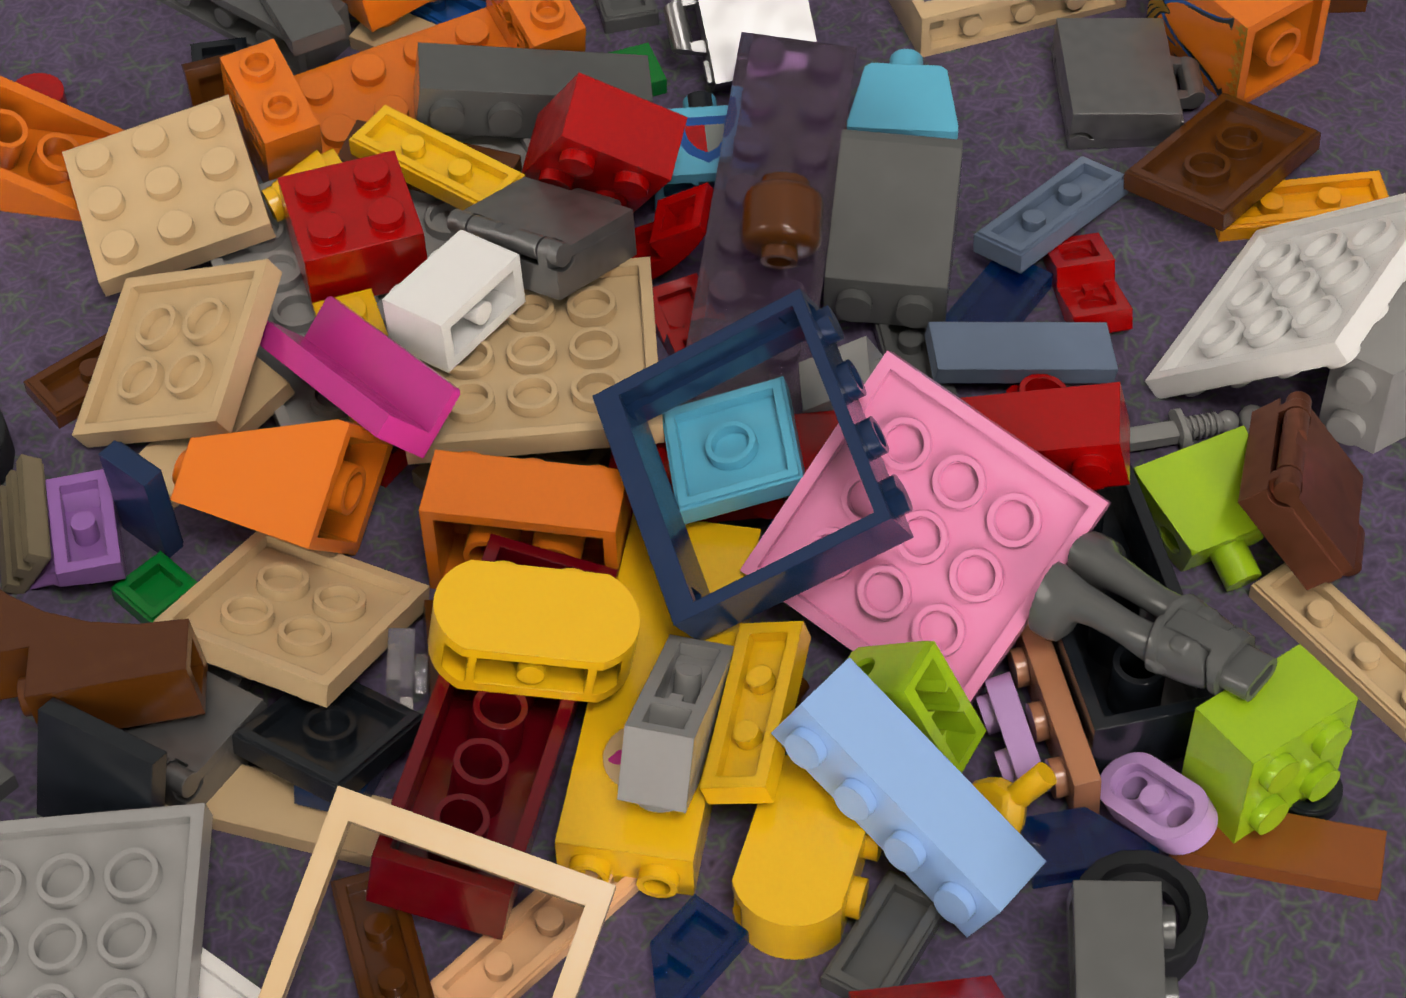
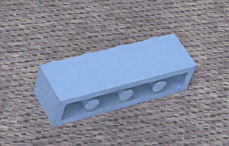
M850 657L771 732L784 746L791 760L808 771L832 796L840 811L848 818L856 821L881 847L889 862L900 871L905 872L934 903L938 913L944 919L953 923L966 937H969L998 915L1047 862Z

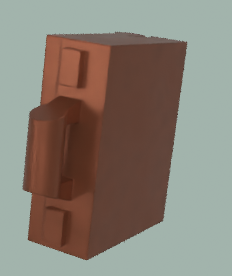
M1295 391L1287 396L1286 402L1281 404V398L1252 412L1238 503L1305 589L1309 590L1325 582H1333L1342 578V576L1356 575L1362 570L1365 531L1359 524L1363 475L1312 410L1310 396L1302 391Z

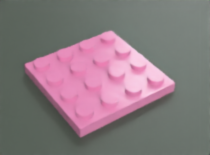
M886 351L864 384L866 396L860 398L859 402L865 417L872 416L876 420L887 440L889 453L881 457L889 476L897 475L909 495L913 510L905 514L914 538L783 602L851 651L865 646L935 641L970 703L973 704L984 688L985 681L991 678L1027 626L1032 602L1046 573L1058 561L1065 565L1068 564V555L1073 543L1080 536L1094 529L1111 502L892 351ZM839 423L741 567L740 571L744 574L749 575L874 513Z

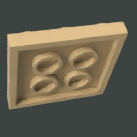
M229 95L62 152L97 279L106 297L121 292L126 278L182 271L276 238Z
M269 259L126 278L72 436L87 448L108 446L114 440L123 444L232 433L283 272Z
M256 531L153 622L189 618L207 663L241 675L246 679L254 680L297 696L304 701L313 702L327 708L423 613L424 600H429L430 586L340 553L306 549Z

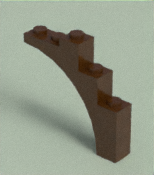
M0 589V700L18 697L23 714L26 717L33 716L37 726L38 709L53 697L119 729L205 714L208 663L189 618L140 624L90 622L42 611L6 594Z

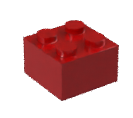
M579 72L538 113L521 173L525 174L527 178L567 190L581 188L617 199L621 202V206L633 209L634 213L671 181L688 117Z
M395 150L277 178L287 231L311 306L312 303L326 300L329 296L338 297L369 288L372 289L374 296L387 294L395 285L401 283L427 260L424 231Z

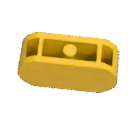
M469 560L451 569L441 579L436 588L428 636V652L437 672L458 689L597 703L612 696L627 680L640 630V611L634 596L626 586L609 574L585 572L576 568L555 569L518 565L510 561Z
M788 754L784 756L774 803H759L755 810L732 878V890L734 893L732 914L738 930L752 946L763 953L777 958L798 960L815 957L829 951L841 942L847 919H860L869 889V879L861 877L865 861L868 859L878 862L882 849L856 821L848 818L840 811L832 796L806 769L795 764Z

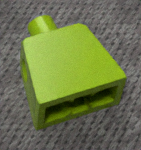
M1244 425L1133 468L1171 562L1179 571L1183 572L1212 561L1228 592L1246 586L1262 576L1249 546L1261 541L1264 535L1238 503L1248 440V432Z
M917 641L858 647L852 651L848 658L850 657L962 773L987 730L936 642Z

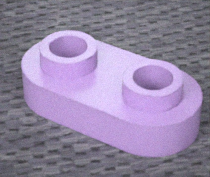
M1009 671L985 680L988 693L976 697L988 734L992 735L1002 732L1006 748L994 753L1002 777L1014 782L1037 763L1041 762Z
M1132 752L1116 758L1107 765L1100 775V799L1112 817L1167 854L1184 855L1194 852L1204 846L1217 829V810L1202 787L1148 753Z

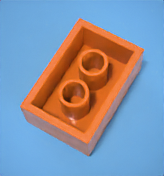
M435 449L419 507L430 588L436 589L441 579L459 564L469 560L481 561L491 533L618 570L619 574L631 523V504L619 470L603 465L586 466L548 462L538 458L520 459L482 455L473 451L454 452Z

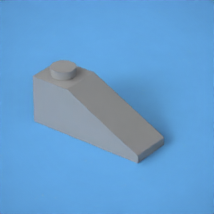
M669 635L624 726L617 800L636 803L643 809L651 812H687L705 765L734 646Z

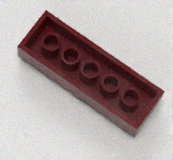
M492 533L481 561H510L518 565L555 569L576 568L585 572L609 574L616 579L618 575L617 569ZM439 674L391 805L530 854L580 701L458 689ZM379 834L371 856L366 901L502 940L520 884Z

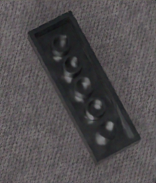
M1130 463V485L1104 487L1094 490L1110 501L1111 504L1092 531L1103 533L1114 539L1122 549V556L1166 588L1184 595ZM1110 591L1104 593L1144 619L1155 622L1157 619L1137 605ZM1077 623L1073 631L1061 640L1052 641L1099 774L1113 760L1132 752L1148 753L1160 761L1185 757L1195 708L1215 696L1208 692L1207 687L1205 689L1195 688L1148 671L1145 668V662L1124 646L1103 633L1080 623Z

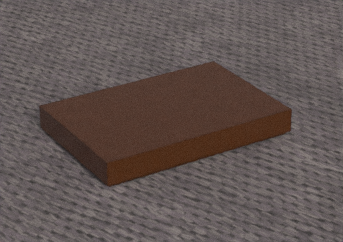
M1222 93L1125 171L1124 189L1223 232L1319 150L1321 132L1229 94Z

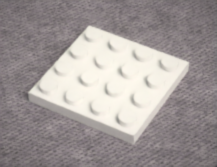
M1406 193L1256 230L1145 380L1153 394L1159 399L1184 394L1187 397H1193L1209 389L1230 385L1233 388H1239L1255 380L1275 376L1285 379L1301 371L1326 366L1329 369H1336L1351 362L1361 350L1360 344L1373 325L1388 312V303L1402 283L1406 281Z

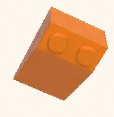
M0 76V211L81 221L62 152L124 131V129Z

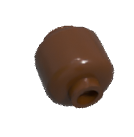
M772 172L763 175L760 182L748 188L743 198L740 232L743 246L752 254L759 256L761 264L766 267L790 269L797 266L798 260L813 255L820 247L824 210L821 194L810 186V182L806 177L797 173Z

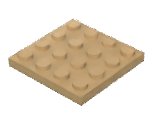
M650 257L630 258L562 300L524 289L526 302L449 373L423 362L459 388L460 396L425 457L421 458L406 451L408 465L431 463L435 449L454 452L473 451L482 455L508 457L610 448L592 396L658 362ZM661 414L647 421L655 444L665 443L663 417Z

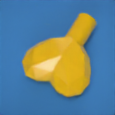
M1039 762L1014 782L1002 777H987L975 780L972 784L1021 834L1025 826L1027 806L1057 783V779L1047 764Z

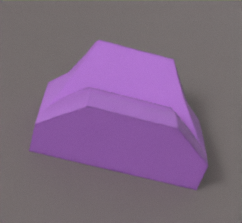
M100 469L46 479L51 559L30 589L51 585L64 587L126 579L127 567L120 517L104 470Z

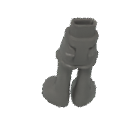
M1096 531L1083 534L1073 543L1069 551L1067 565L1059 561L1052 565L1042 580L1029 611L1028 624L1030 630L1046 640H1061L1073 631L1077 623H1080L1103 633L1124 646L1145 662V668L1148 671L1195 688L1205 689L1207 687L1208 692L1215 696L1226 690L1249 702L1268 682L1277 666V658L1255 647V636L1233 625L1216 609L1205 604L1203 600L1194 594L1180 595L1166 588L1122 556V549L1118 542ZM1110 591L1137 605L1157 619L1155 622L1144 619L1104 593Z

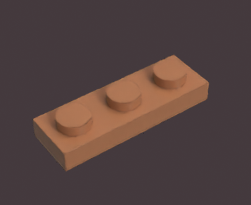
M1027 624L1016 640V648L1010 649L1007 653V660L1015 687L1022 688L1027 686L1032 701L1026 703V716L1034 742L1046 741L1051 758L1045 759V764L1052 769L1057 779V783L1051 788L1052 796L1054 799L1065 797L1073 820L1099 815L1101 777L1051 640H1046L1032 632L1029 624Z

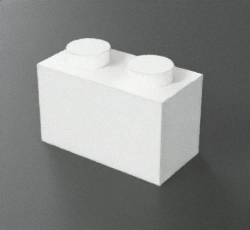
M460 229L439 249L433 251L428 259L401 283L395 285L382 299L389 338L419 360L449 373L526 302L520 256L513 251Z

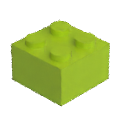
M1299 644L1277 657V666L1273 675L1251 701L1247 702L1224 690L1195 708L1181 774L1202 787L1217 810V827L1233 843H1236L1254 830L1258 834L1264 835L1282 822L1292 804L1298 800L1305 801L1306 799H1309L1311 802L1318 801L1326 796L1337 784L1341 775L1338 769L1344 747L1352 736L1350 726L1358 697Z

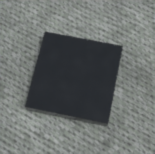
M355 681L327 708L285 693L232 735L234 754L331 803L337 786L358 792L412 747L424 715Z
M55 697L38 709V815L51 817L165 806L167 752Z

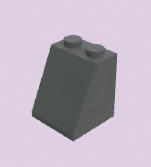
M842 129L824 277V306L828 305L837 320L898 325L910 328H927L928 322H946L958 225L964 140Z

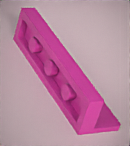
M332 296L326 298L304 337L267 320L260 346L375 437L418 457H425L460 396L459 388Z

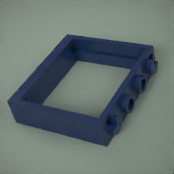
M800 288L592 396L672 622L675 627L694 639L706 640L914 538L905 514L913 510L909 495L897 475L889 476L881 457L889 453L887 440L876 420L872 416L865 417L859 402L860 398L866 396L864 383L853 363L849 359L843 361L836 343L844 339L841 326L828 305L820 309ZM806 340L874 513L710 593L647 421Z

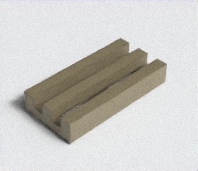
M23 454L16 461L17 471L10 470L6 475V486L0 485L2 591L17 595L24 594L30 589L51 559L44 464H42V459Z

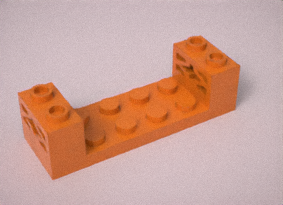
M486 0V7L297 75H293L273 38L220 57L224 93L229 95L250 158L264 183L283 176L315 150L322 154L333 148L338 154L356 121L367 122L384 105L415 119L413 86L418 42L585 52L586 27L570 0Z

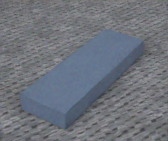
M1081 156L974 234L973 252L1018 273L1024 272L1127 195L1128 191L1124 189V174Z
M928 322L924 335L932 377L937 383H1021L1025 377L1032 374H1048L1058 378L1063 383H1112L1118 372L1107 322Z

